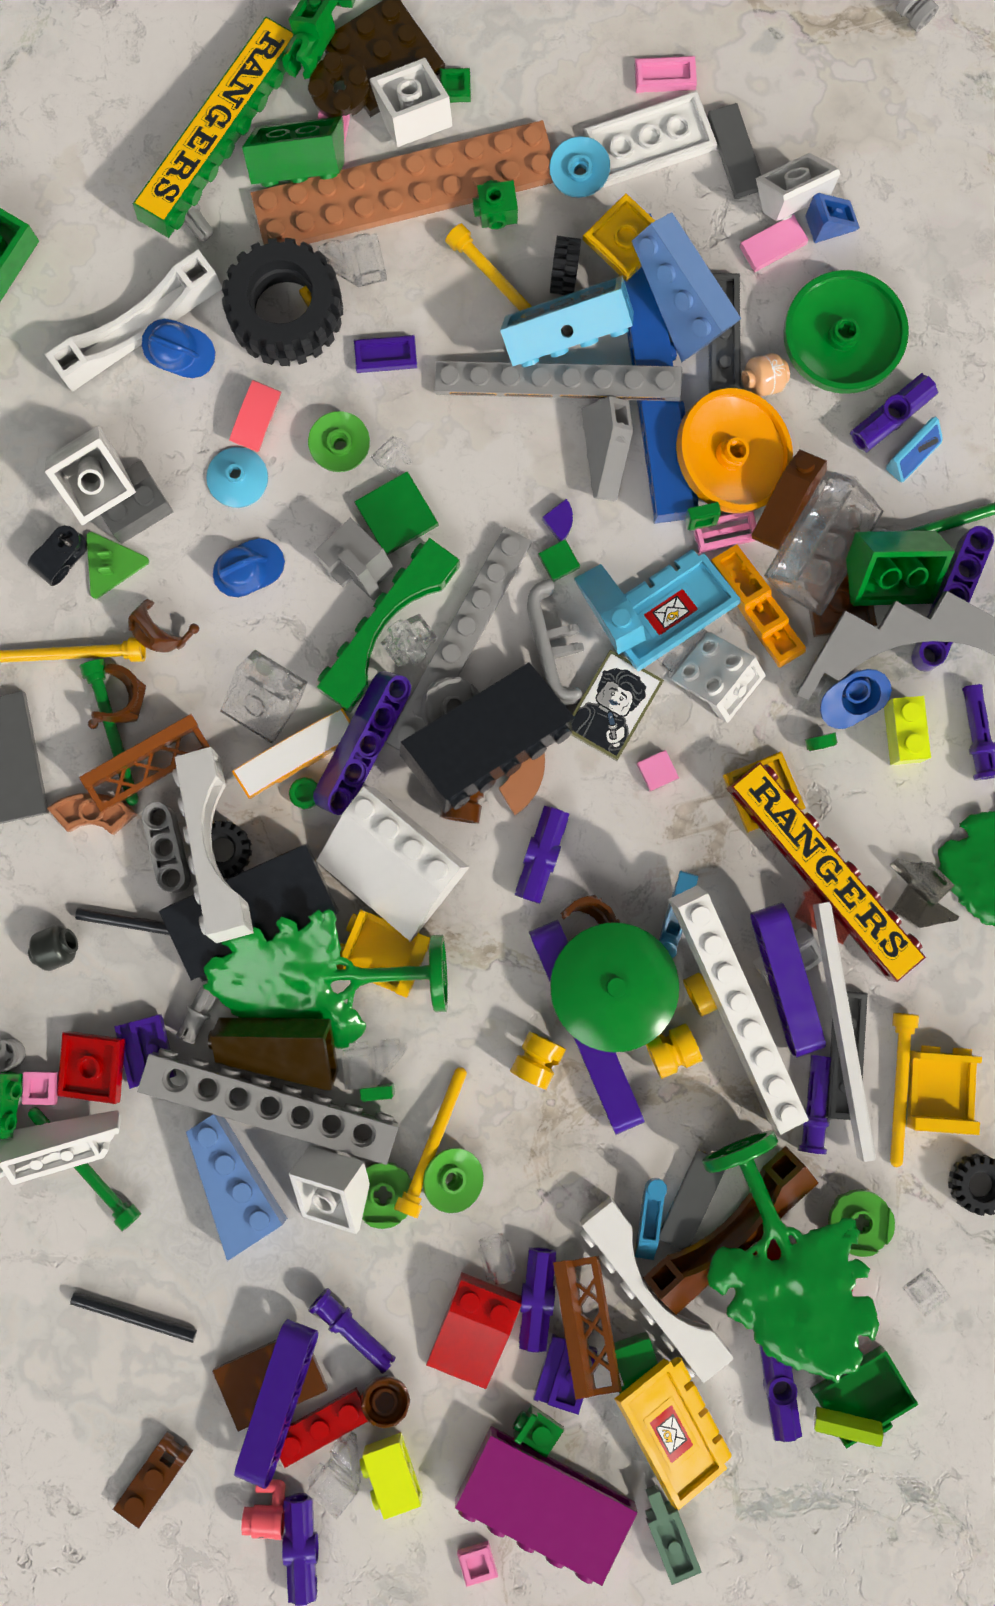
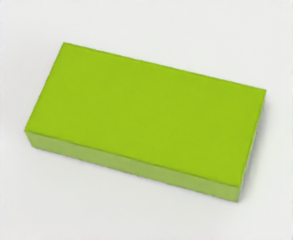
M816 1406L814 1430L816 1432L882 1447L884 1436L882 1422Z

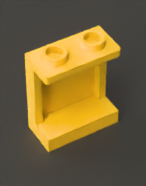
M360 909L359 914L353 913L348 922L346 931L350 932L346 944L340 943V956L347 958L354 966L361 968L421 966L429 948L430 937L418 933L412 941H409L383 918ZM339 964L337 969H346V966ZM415 980L373 983L407 998Z
M921 1045V1051L910 1050L907 1127L915 1131L980 1135V1122L974 1120L977 1063H982V1057L972 1055V1049L953 1048L952 1053H940L941 1047Z

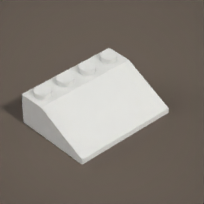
M364 786L343 812L317 859V862L409 941L414 939L469 869L467 864L376 788Z

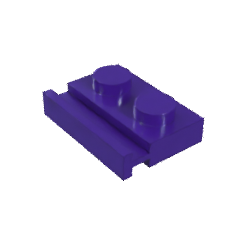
M162 1014L114 1026L117 1038L125 1039L123 1065L129 1089L139 1086L150 1053H158L160 1048L171 1050ZM175 1069L171 1071L170 1078L177 1076Z
M552 1333L533 1400L541 1401L549 1406L579 1415L583 1399H575L566 1339ZM589 1345V1348L597 1354V1348ZM591 1357V1362H592V1365H593L594 1362H595V1359Z

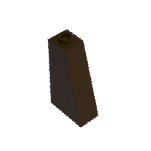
M219 1017L214 1029L210 1030L208 1034V1047L210 1050H213L215 1063L323 1090H332L339 1069L330 1019Z

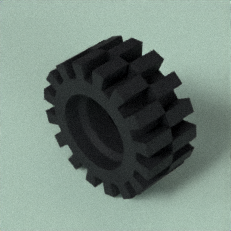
M557 236L550 283L551 294L567 295L575 291L581 247L580 238Z
M220 820L212 823V843L218 838H228L233 843L234 853L232 857L225 862L216 861L223 878H231L237 873L240 874L244 871L243 868L248 866L250 862L248 861L249 856H252V850H250V845L252 844L251 840L247 837L248 834L239 826Z
M971 1154L972 1157H962L963 1161L961 1163L956 1162L953 1165L956 1167L955 1172L950 1171L949 1176L952 1177V1182H948V1186L953 1190L951 1192L952 1197L957 1200V1204L972 1213L984 1216L985 1213L994 1215L995 1159L983 1154ZM979 1172L987 1173L992 1181L990 1192L982 1197L974 1196L969 1188L971 1177Z

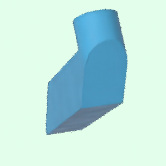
M680 871L672 897L696 886L698 875ZM669 903L659 941L673 959L677 955V947L683 931Z
M651 1178L645 1185L635 1249L636 1258L650 1260L655 1258L659 1243L664 1198L667 1193V1186L660 1178Z

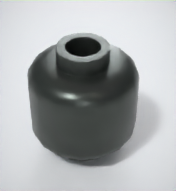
M53 925L32 935L29 942L28 956L34 965H37L44 971H52L74 960L78 950V941L70 929H66L61 925Z

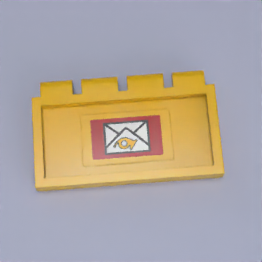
M676 1357L671 1361L664 1358L614 1398L669 1502L678 1511L727 1469L725 1463L732 1457L722 1435L719 1434V1429L709 1410L704 1408L705 1403L694 1382L690 1381L691 1376L680 1357Z

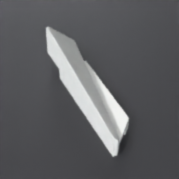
M115 1110L15 1129L13 1138L0 1139V1178L6 1176L11 1185H15L104 1158L109 1150L111 1140L120 1131V1112Z

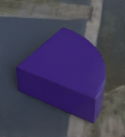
M567 499L542 517V521L559 542L567 538L573 523V512Z

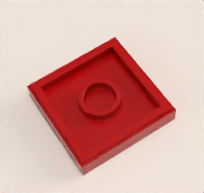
M71 1031L62 1032L57 1096L110 1104L120 1103L125 1039Z

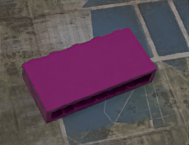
M490 1426L455 1497V1509L458 1510L459 1515L470 1522L478 1520L487 1525L488 1530L494 1535L502 1538L506 1535L516 1540V1544L524 1551L529 1553L536 1551L546 1556V1560L551 1565L560 1569L565 1566L574 1571L581 1581L587 1584L595 1582L603 1586L638 1513L635 1501L549 1456L545 1458L523 1442L519 1445L514 1441L513 1437Z

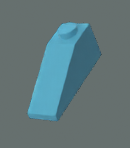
M602 564L574 578L618 655L646 640L641 620L629 600Z

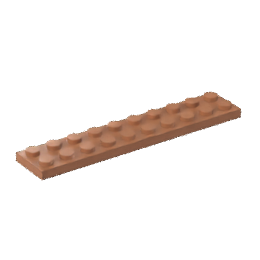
M541 120L343 169L336 177L323 180L319 176L308 178L304 182L287 183L250 193L263 244H268L267 239L277 238L278 242H284L285 238H292L300 246L301 242L310 244L471 204L472 198L477 197V185H482L490 180L500 182L514 180L515 192L551 184L553 181L550 175V160L553 154L544 121Z

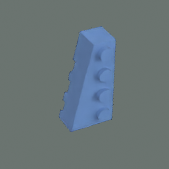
M672 212L651 223L632 240L681 363L702 350L741 320L736 309Z
M213 1114L186 1131L228 1261L282 1226L288 1218L224 1117Z

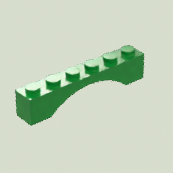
M431 538L425 544L419 543L411 554L410 558L413 559L406 569L401 567L392 580V583H394L393 587L388 593L382 592L373 605L376 608L369 618L365 616L361 619L355 628L356 636L350 643L348 641L343 643L336 654L338 657L337 661L332 667L327 666L317 679L320 682L317 686L319 691L348 713L352 712L368 689L370 657L376 640L387 623L411 602L426 595L443 591L460 568V559Z

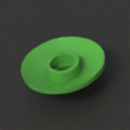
M334 411L323 415L313 424L308 437V446L313 459L322 468L332 472H346L356 468L364 461L369 451L370 437L365 424L357 416L344 411ZM338 441L346 443V446L341 450L335 448V444Z
M449 1148L441 1151L429 1162L424 1173L423 1189L427 1200L434 1208L444 1213H458L466 1210L477 1200L481 1193L484 1180L482 1166L479 1160L467 1150ZM452 1173L453 1178L451 1182L446 1183L447 1175Z

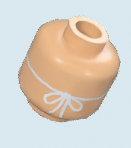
M775 353L753 357L748 360L745 370L742 372V384L745 389L760 397L782 392L790 379L788 363Z

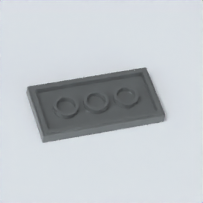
M23 691L0 696V824L49 813L27 697Z

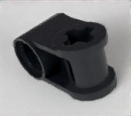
M60 526L30 556L27 565L50 586H55L66 577L74 564L84 555L87 550V541L82 534L71 526ZM68 538L74 542L71 547L65 542Z

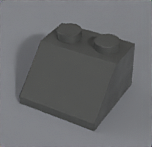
M142 460L125 469L136 493L100 514L112 534L121 544L174 512Z

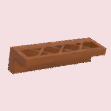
M190 714L83 774L79 779L102 813L172 773L173 769H176L175 757L177 754L183 755L188 753L179 750L181 739L186 735L194 732L202 746L197 750L210 746L200 731L193 715ZM176 742L175 749L167 747ZM160 750L173 753L171 764L164 769L151 766L154 754ZM149 757L147 765L139 763ZM132 766L146 769L143 781L136 785L123 782L126 770ZM150 770L157 771V773L148 777ZM121 773L119 780L111 779ZM104 782L118 784L115 797L104 803L94 789ZM122 786L130 787L126 791L120 793Z
M599 1256L553 1262L575 1399L621 1392L622 1387ZM591 1264L594 1278L586 1288L577 1279L576 1267ZM594 1287L596 1289V1294L592 1292ZM579 1289L584 1292L582 1297H580ZM588 1296L594 1299L599 1306V1313L593 1321L583 1314L582 1305ZM600 1320H601L602 1328L597 1325ZM585 1323H587L590 1326L587 1331ZM594 1330L600 1333L605 1341V1346L599 1355L592 1351L588 1344V1338ZM606 1353H607L608 1362H606V1361L603 1359V1358L605 1357ZM591 1357L595 1359V1362H594L593 1365H592V1362H591ZM599 1364L610 1371L612 1386L596 1388L594 1372Z

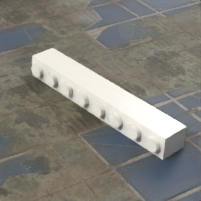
M696 885L668 899L768 1122L781 1135L809 1121L709 894Z

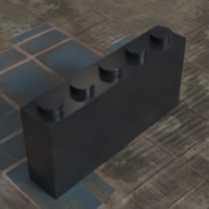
M528 662L402 740L400 743V757L441 810L446 813L452 808L457 810L463 807L470 800V796L478 791L481 793L488 791L496 783V780L503 775L510 776L514 774L526 760L539 758L545 753L547 747L554 742L557 744L564 742L572 734L571 730L575 717L531 663Z
M308 843L225 880L232 890L248 902L252 927L261 930L266 942L272 941L274 936L280 932L276 922L281 917L295 922L298 931H300L311 922L308 916L314 914L317 910L324 912L330 909L335 915L339 912ZM194 894L159 911L190 980L192 981L199 977L201 982L208 980L204 972V966L211 958H223L231 954L232 951L228 946L222 945L221 942L215 943L202 933L199 925V917L203 916L201 905L197 903Z

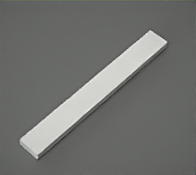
M830 902L814 904L815 922L857 1158L863 1162L874 1161L876 1154L832 906Z

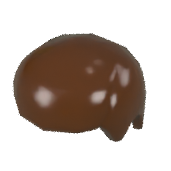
M385 1375L375 1377L365 1386L361 1395V1409L367 1421L373 1426L376 1425L380 1428L393 1427L399 1424L407 1415L410 1396L402 1381Z

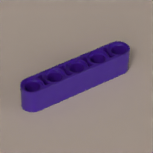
M975 526L960 538L927 618L943 591H948L964 601L970 602L994 544V536L990 529L985 526ZM971 537L976 538L980 542L981 549H976L971 545ZM959 565H963L969 570V577H964L960 574ZM929 641L916 643L911 656L912 664L919 671L927 672L933 670L946 660L953 642ZM925 648L930 649L934 653V662H929L925 659L923 654Z
M381 671L374 676L314 790L313 800L318 807L333 814L342 815L359 793L410 695L411 684L406 677L388 671ZM393 682V688L389 692L390 684ZM379 710L378 717L375 720V713ZM364 737V743L362 747H360V742ZM350 765V770L348 774L345 775L346 768ZM335 793V799L331 803V797Z
M780 902L751 912L752 927L791 1054L794 1058L825 1048V1036L792 922L785 905Z
M287 1319L282 1325L235 1467V1477L263 1489L269 1486L274 1476L317 1343L318 1330Z

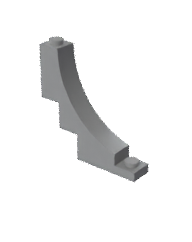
M943 591L928 618L897 601H893L878 628L844 611L799 687L797 695L807 700L810 699L811 695L817 697L826 680L822 679L824 673L840 681L866 660L884 651L912 643L929 641L954 642L979 648L995 656V617L948 591Z

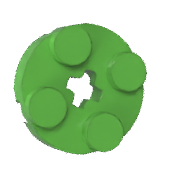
M378 1162L373 1163L366 1168L370 1186L362 1220L373 1228H392L407 1217V1214L394 1210L398 1197L402 1198L403 1193H407L412 1179L407 1170L399 1167L397 1164L388 1162L387 1165ZM381 1186H385L387 1191L392 1192V1197L387 1198L385 1204L380 1203V1198L374 1197V1192H378Z
M856 1189L838 1195L831 1206L828 1225L838 1223L842 1218L857 1219L860 1214H864V1218L869 1220V1226H864L863 1231H860L858 1244L852 1243L849 1254L859 1257L877 1254L878 1250L882 1249L885 1244H889L894 1235L895 1218L891 1209L882 1198L868 1190Z

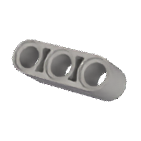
M152 802L144 808L142 821L156 881L162 890L180 893L189 887L191 878L177 816L170 806L160 802ZM163 809L166 813L165 822L156 826L153 822V815L157 810ZM170 839L173 843V850L170 855L163 856L160 852V845L163 841ZM173 870H177L180 874V882L175 887H171L167 883V876Z

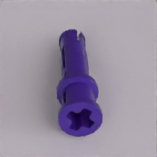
M983 685L965 686L962 688L972 740V745L968 750L969 754L973 755L976 771L973 779L974 781L995 778V742H992Z
M811 1055L806 1115L809 1121L803 1123L802 1144L798 1145V1151L827 1154V1149L824 1148L825 1133L830 1122L826 1118V1104L832 1057Z
M326 1288L309 1307L308 1311L311 1314L316 1313L329 1325L328 1330L331 1333L334 1332L336 1334L339 1332L381 1374L390 1368V1362L393 1363L396 1357L352 1318L353 1313L349 1307L344 1308L331 1296L329 1288Z

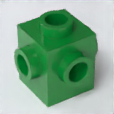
M490 180L482 185H477V197L472 198L474 217H480L482 228L489 227L496 230L506 225L518 224V206L514 180L505 182Z

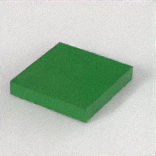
M408 471L354 501L386 555L393 553L439 526L438 521Z

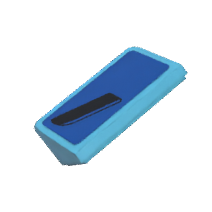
M936 416L932 417L886 465V470L899 482H904L942 443V432L939 419Z

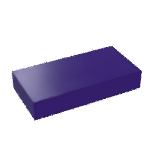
M415 335L354 340L357 373L417 368Z

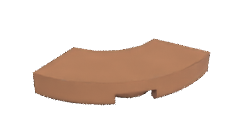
M545 753L535 760L530 758L523 762L520 769L510 775L508 780L499 787V791L514 816L528 806L540 788L545 770Z
M89 793L67 796L47 808L67 832H72L80 826L96 825L115 835L138 815L122 801L101 813ZM98 794L103 803L113 798L108 795Z

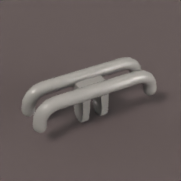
M547 579L537 583L530 590L527 612L544 680L564 705H573L580 702L582 691L579 688L567 689L561 685L554 659L584 651L583 643L576 642L551 648L550 641L575 635L580 630L578 624L550 630L546 629L540 602L552 596L555 587L554 582Z

